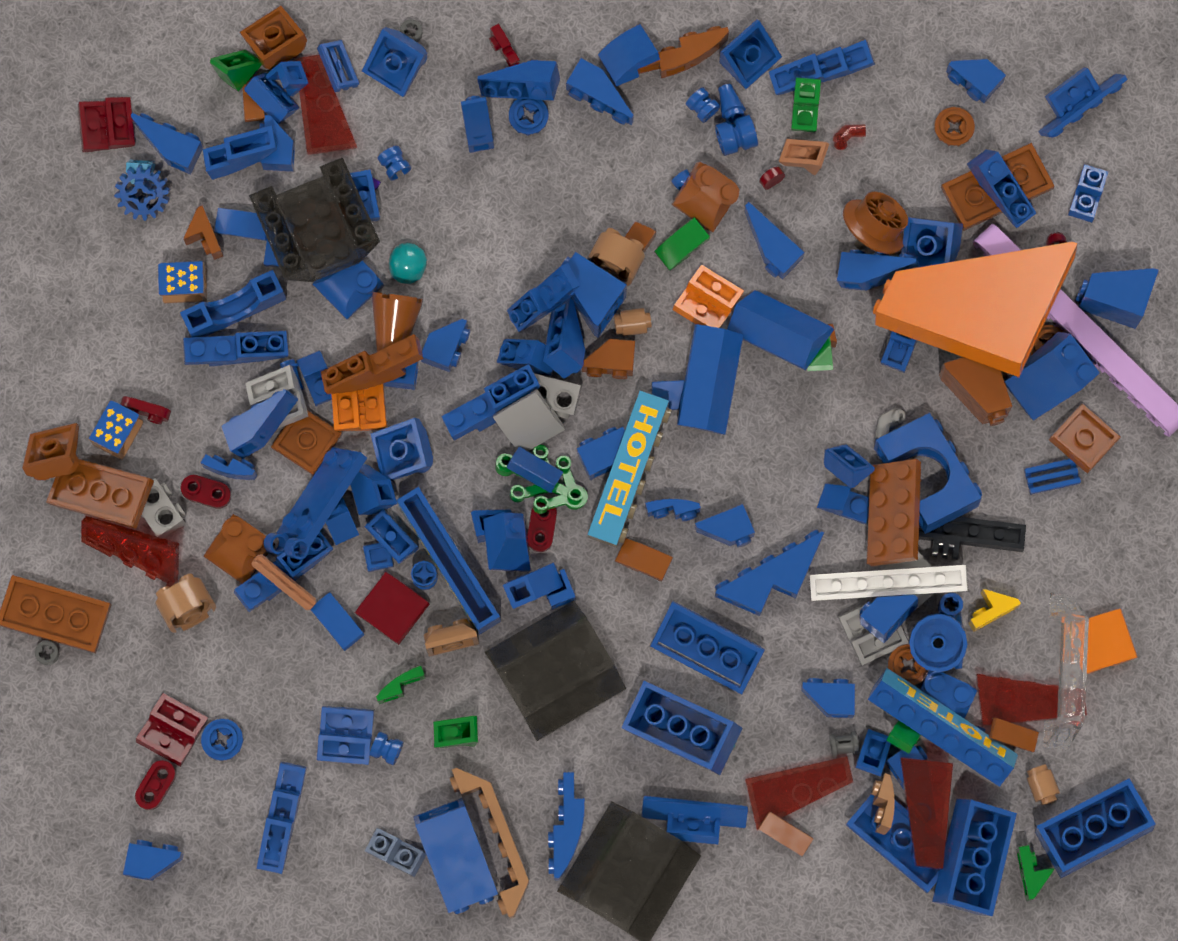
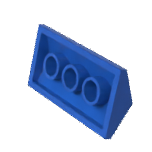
M756 290L736 304L727 330L743 334L744 341L803 370L808 368L834 330L833 327Z
M695 324L677 425L726 435L743 334L723 328Z
M674 601L671 603L650 647L741 695L765 651L764 648ZM658 642H661L662 644H664V645H666V646H668V647H670V648H672V649H674V650L680 652L681 654H683V655H685V656H687V657H689V658H691V659H693V660L699 662L700 664H702V665H704V666H706V667H708V668H710V669H712V670L718 672L719 674H721V675H723V676H725V677H727V678H729V679H731V680L737 682V683L740 684L741 686H738V685L734 684L733 682H731V681H729V680H727V679H725V678H723V677H721V676L715 674L714 672H712V671H710V670H708V669H706V668H704V667H702V666L696 664L695 662H693V661H691V660H689V659H687V658H685V657L679 655L678 653H676V652H674V651H672V650H670V649H668V648H666V647L660 645Z
M870 795L846 823V826L923 891L928 893L937 882L946 842L896 800L891 829L886 835L875 832L878 823L874 822V818L879 806L873 805L875 796Z

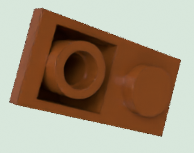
M609 339L584 360L582 372H586L589 377L596 378L602 377V374H612V378L627 379V376H633L635 341Z

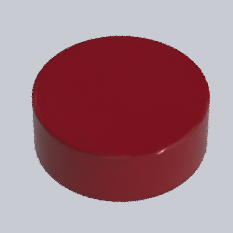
M773 167L760 177L759 182L765 190H769L784 179L785 174L780 167Z

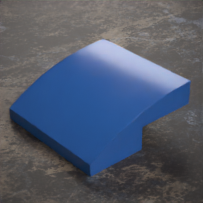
M641 24L616 37L598 54L616 87L638 78L637 69L660 60L658 51Z
M322 706L317 760L369 765L375 710Z

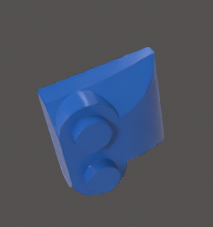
M385 27L381 30L362 72L404 97L420 67L426 63L427 52L421 44L400 31Z
M350 249L341 252L336 257L335 262L312 284L346 319L350 318L372 297L373 292H378L384 286L377 275Z
M412 418L371 433L379 471L391 481L417 472L424 473L431 468L433 455L427 431L420 419Z
M930 670L920 689L964 719L977 692L975 688L943 672Z

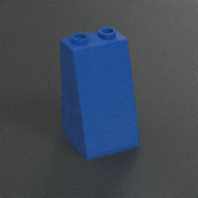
M460 798L413 816L415 826L448 913L454 911L455 914L467 911L471 904L479 902L482 905L494 900L493 896L497 895L498 892L463 799Z

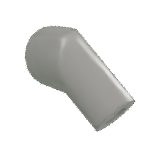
M894 408L882 414L878 420L875 439L888 434L890 428L902 423L906 418L905 412L902 409Z

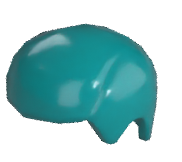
M402 243L396 246L389 257L388 263L392 278L404 284H411L420 280L427 266V258L424 250L416 244Z

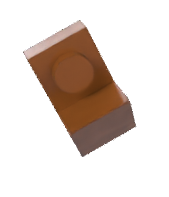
M202 205L197 208L184 236V242L186 245L205 238V240L201 241L206 255L212 254L213 259L216 260L224 256Z

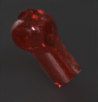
M866 125L842 126L833 136L834 148L844 150L847 148V141L851 137H866Z

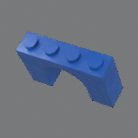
M930 413L876 439L874 450L883 464L904 461L915 456H926L936 460L944 468L947 475L945 487L920 501L919 525L925 534L979 507L982 499V492L977 483H972L968 476L967 466L963 461L959 462L955 455L956 450L953 443L945 439L940 422L937 419H933Z

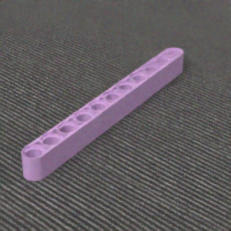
M993 224L973 241L975 248L979 247L984 252L983 256L1020 251ZM1060 289L1047 319L1051 318L1056 323V327L1065 333L1071 334L1085 354L1092 359L1091 362L1102 373L1105 372L1110 377L1109 380L1120 391L1124 390L1129 395L1127 398L1138 409L1142 408L1147 413L1145 416L1156 427L1160 426L1165 431L1164 434L1170 437L1178 429V404Z

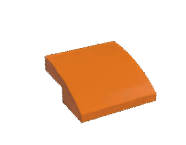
M701 264L689 281L687 288L674 304L672 310L694 324L721 328L743 295L744 290Z
M384 383L367 389L331 394L335 431H368L387 428Z
M1121 609L1068 625L1085 674L1138 658Z

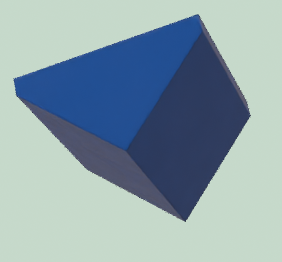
M757 19L720 52L719 63L747 89L780 60L782 56L760 20Z

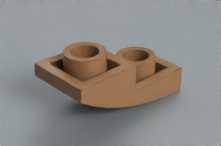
M885 773L880 780H875L871 795L875 796L873 805L879 806L874 818V822L878 823L875 832L886 835L891 829L895 803L892 780L890 775Z

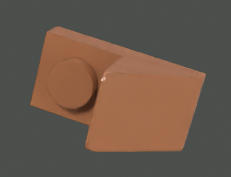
M786 139L779 162L784 166L803 167L812 175H816L822 167L829 143Z

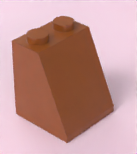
M965 357L943 364L939 374L941 381L982 425L989 423L990 426H995L1005 422L1004 418L1008 416L1012 403L1000 370Z

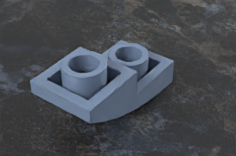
M379 828L376 829L365 849V852L413 877L416 876L426 857L425 852Z

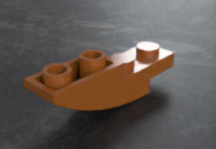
M720 26L709 28L707 32L698 34L697 32H688L679 38V48L673 46L663 48L661 52H658L660 60L637 69L638 74L659 69L662 79L698 65L715 53L728 40V27L721 28Z
M413 334L372 355L362 351L321 371L325 392L327 394L367 389L406 375L405 367L424 359L419 338Z

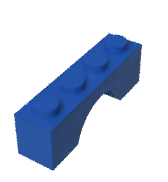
M271 270L251 279L245 287L226 298L213 302H201L180 312L191 337H207L285 301L286 297L274 271Z

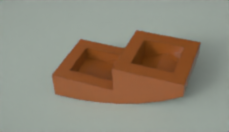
M626 538L615 562L662 582L673 557Z

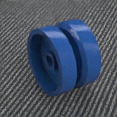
M938 613L927 615L918 621L911 632L909 644L911 654L920 666L926 670L943 672L949 671L961 662L966 653L967 638L960 622L949 615ZM936 638H941L944 644L936 648L933 641Z

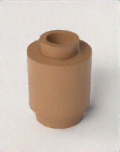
M644 308L620 311V314H614L616 335L647 333V328L652 327L650 312L645 313Z
M1041 765L1028 770L1027 781L1035 802L1041 801L1042 805H1046L1056 801V795L1060 794L1053 773L1051 770H1048L1047 765Z

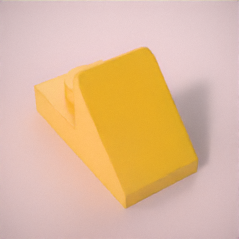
M983 589L981 595L989 610H986L985 607L971 614L973 618L968 624L973 632L1017 609L1021 603L1019 599Z

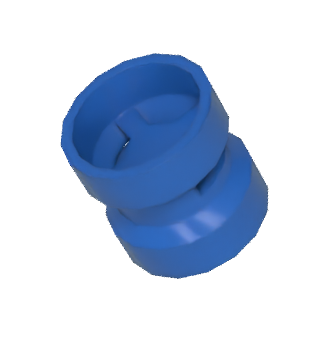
M704 87L698 89L686 102V106L690 110L696 111L697 117L702 123L709 120L721 107L716 100L709 98V93Z
M399 146L386 149L377 158L381 166H385L387 169L386 174L391 181L398 179L396 175L398 171L401 170L405 175L411 170L409 162L403 159V152Z
M420 561L411 570V577L417 588L429 590L437 583L438 575L432 563Z
M379 732L373 742L369 755L374 758L382 756L386 763L394 766L404 742L398 739L388 740L387 734Z

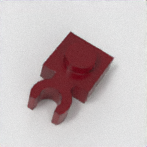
M499 23L491 27L489 42L494 51L500 50L509 67L518 65L520 60L512 49L511 43Z

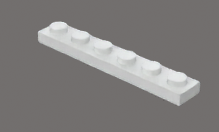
M966 565L810 575L811 601L968 591Z

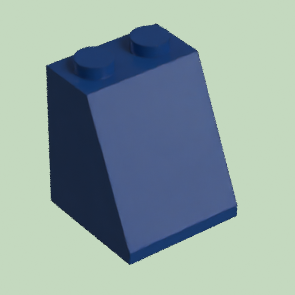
M575 252L571 258L568 256L562 263V265L569 264L580 284L575 290L576 293L570 298L574 301L577 310L594 336L599 338L626 299L627 284Z
M1151 268L1092 273L1089 280H1083L1075 301L1080 302L1078 307L1084 312L1136 329L1144 316L1159 270Z

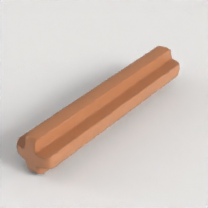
M262 554L254 558L252 566L305 610H310L314 607L317 601L316 598Z

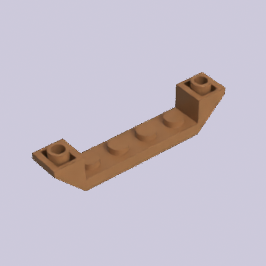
M458 768L452 769L454 776L449 779L455 793L460 791L463 797L481 789L483 793L479 794L483 808H489L492 814V818H489L488 821L493 834L499 832L502 842L497 844L502 857H508L511 867H508L507 870L512 883L518 881L519 884L499 892L502 899L497 900L502 915L508 914L509 919L514 918L529 885V880L490 782Z

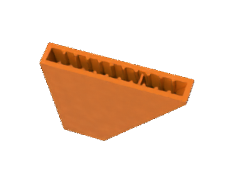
M1067 242L896 271L892 280L888 279L884 285L882 300L878 299L873 309V314L876 315L875 325L1020 377L1074 262L1077 243Z

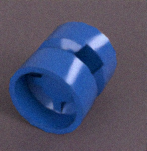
M750 115L736 118L734 124L726 121L715 125L716 137L723 156L737 153L739 147L747 150L758 146L757 134Z

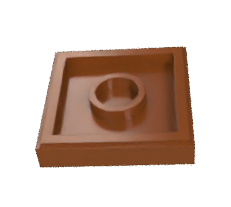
M1082 403L1050 437L1049 441L1088 474L1121 436Z
M307 410L308 417L286 425L271 448L314 476L322 464L325 454L335 446L342 436V432L335 431L334 427Z

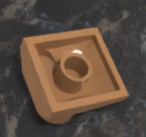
M468 619L456 620L452 626L444 628L442 625L429 627L427 629L428 632L424 634L425 646L429 657L479 644L476 629L472 622H468Z

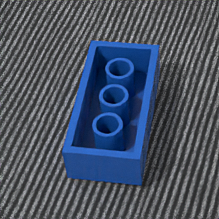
M643 681L621 727L643 740L718 775H721L743 729L731 720L646 681Z
M1129 778L1038 825L1035 834L1061 879L1152 832L1156 823Z
M956 799L932 902L977 915L993 916L1017 813L971 799Z

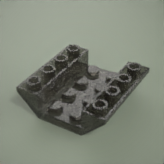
M343 157L320 166L322 177L277 195L273 186L249 195L285 280L314 282L360 263L380 242Z
M574 600L484 652L517 705L536 741L541 740L626 690L612 659L587 617Z
M611 801L557 892L625 931L624 933L637 941H651L701 858V855L675 836L637 813Z

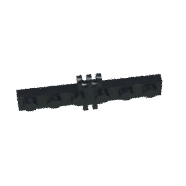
M960 516L926 534L919 525V540L933 541L932 557L936 558L939 552L938 548H943L942 558L947 559L948 550L951 549L953 550L952 560H958L959 545L1016 552L1024 551L1026 525Z

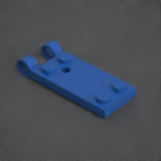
M332 447L325 454L322 464L290 513L284 517L276 533H269L265 537V550L277 555L285 552L290 558H305L308 555L309 547L365 463L367 457L361 452ZM275 538H278L279 545L274 550L273 541L275 540ZM299 542L300 550L295 555L294 546Z

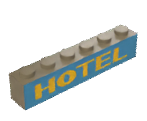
M639 391L590 526L588 538L616 548L619 542L624 544L629 529L625 528L628 518L633 519L637 509V505L633 503L637 494L642 495L646 481L642 480L645 470L650 472L655 457L651 456L654 446L659 447L663 437V433L659 431L662 423H668L672 409L668 408V400Z

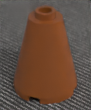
M373 292L372 304L377 352L411 336L422 307L423 299Z

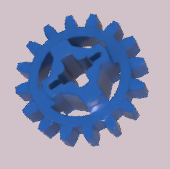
M138 165L136 171L130 167L127 170L128 175L121 174L119 178L122 182H117L115 185L120 191H117L114 196L115 198H121L118 207H126L125 215L132 212L133 219L136 220L139 215H142L143 220L146 221L149 214L156 218L158 215L157 210L160 212L164 211L166 208L164 204H168L170 200L165 195L170 192V188L164 187L167 178H159L161 171H157L154 174L152 173V166H149L145 171L142 165ZM132 179H135V186L127 188V184ZM139 189H142L143 193H147V195L143 197V194L138 192ZM159 197L156 204L150 207V200Z

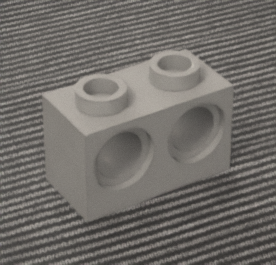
M535 374L540 386H543L547 391V396L544 400L548 407H552L558 417L568 419L569 414L575 415L583 385ZM563 392L569 393L572 397V402L568 407H563L558 402V397Z
M155 478L153 479L154 483L150 494L158 493L159 500L153 504L146 502L142 515L159 541H162L186 525L182 519L186 514L178 503L173 506L168 498L172 493L164 482L159 484ZM172 514V522L167 525L161 524L163 515Z

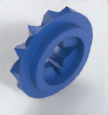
M517 99L513 102L509 109V121L518 133L529 136L534 133L538 134L540 130L546 127L549 113L547 106L542 100ZM524 107L529 113L536 112L533 115V124L528 119H522L524 117Z
M228 719L212 721L205 727L201 736V744L205 753L219 761L232 759L240 752L243 743L241 729L236 723ZM217 730L224 736L233 735L226 741L227 750L221 744L212 746L218 740Z

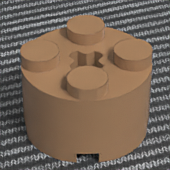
M608 228L606 232L599 235L587 260L620 281L627 282L626 284L629 286L645 258V254L642 251L644 245L638 240H629L621 236L613 228Z
M186 574L179 579V583L171 587H163L156 592L158 598L155 604L169 630L173 633L177 632L175 628L181 627L183 631L194 627L209 617L207 612L211 608L213 612L216 609V604L200 578L194 577L193 574Z

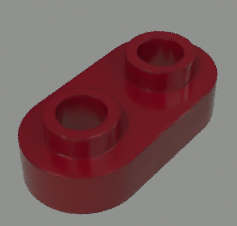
M123 396L120 405L139 415L147 416L149 422L162 425L163 421L168 422L171 410L163 406L132 397Z
M189 475L181 483V492L189 501L221 509L226 507L231 500V492L224 483L198 475ZM192 483H196L198 485V488L195 491L189 490V486ZM221 491L222 496L215 499L213 497L214 492Z
M539 502L537 506L543 508L545 504ZM532 508L527 542L533 551L545 552L552 546L557 518L556 508L547 510L549 512L547 517H541ZM539 534L545 537V540L540 543L535 540V537Z
M160 760L152 764L135 793V800L141 808L154 810L159 807L176 778V770L171 763ZM161 770L168 772L165 779H160L158 776ZM149 792L154 794V799L151 802L145 800V795Z

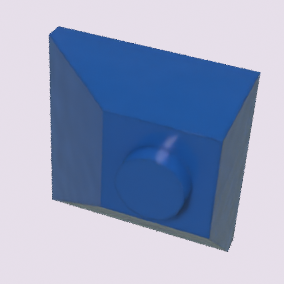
M908 217V225L904 229V246L901 254L914 256L920 267L954 262L960 250L963 224Z
M503 512L483 519L489 570L531 571L524 515L522 513Z

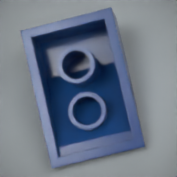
M1057 332L1028 358L1020 377L1010 374L1004 379V382L1032 420H1035L1082 390L1100 372L1071 334Z

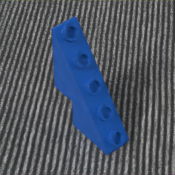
M815 530L804 537V542L798 545L796 542H793L782 549L783 553L777 557H774L772 554L760 561L761 565L753 570L751 567L742 570L737 574L739 578L732 582H729L727 579L715 586L717 590L715 597L758 616L761 615L772 589L796 599L824 532L819 533L818 530Z

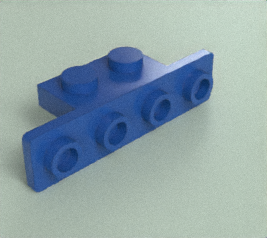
M1082 68L1045 96L1057 118L1038 131L1040 135L1051 138L1060 135L1064 131L1063 127L1067 124L1080 120L1086 110L1099 106L1103 102L1102 98L1106 95L1119 91L1123 87L1122 84L1128 80L1126 75L1114 74L1098 86L1089 69Z
M650 796L643 797L642 818L667 820V840L718 845L720 826L746 827L747 806Z

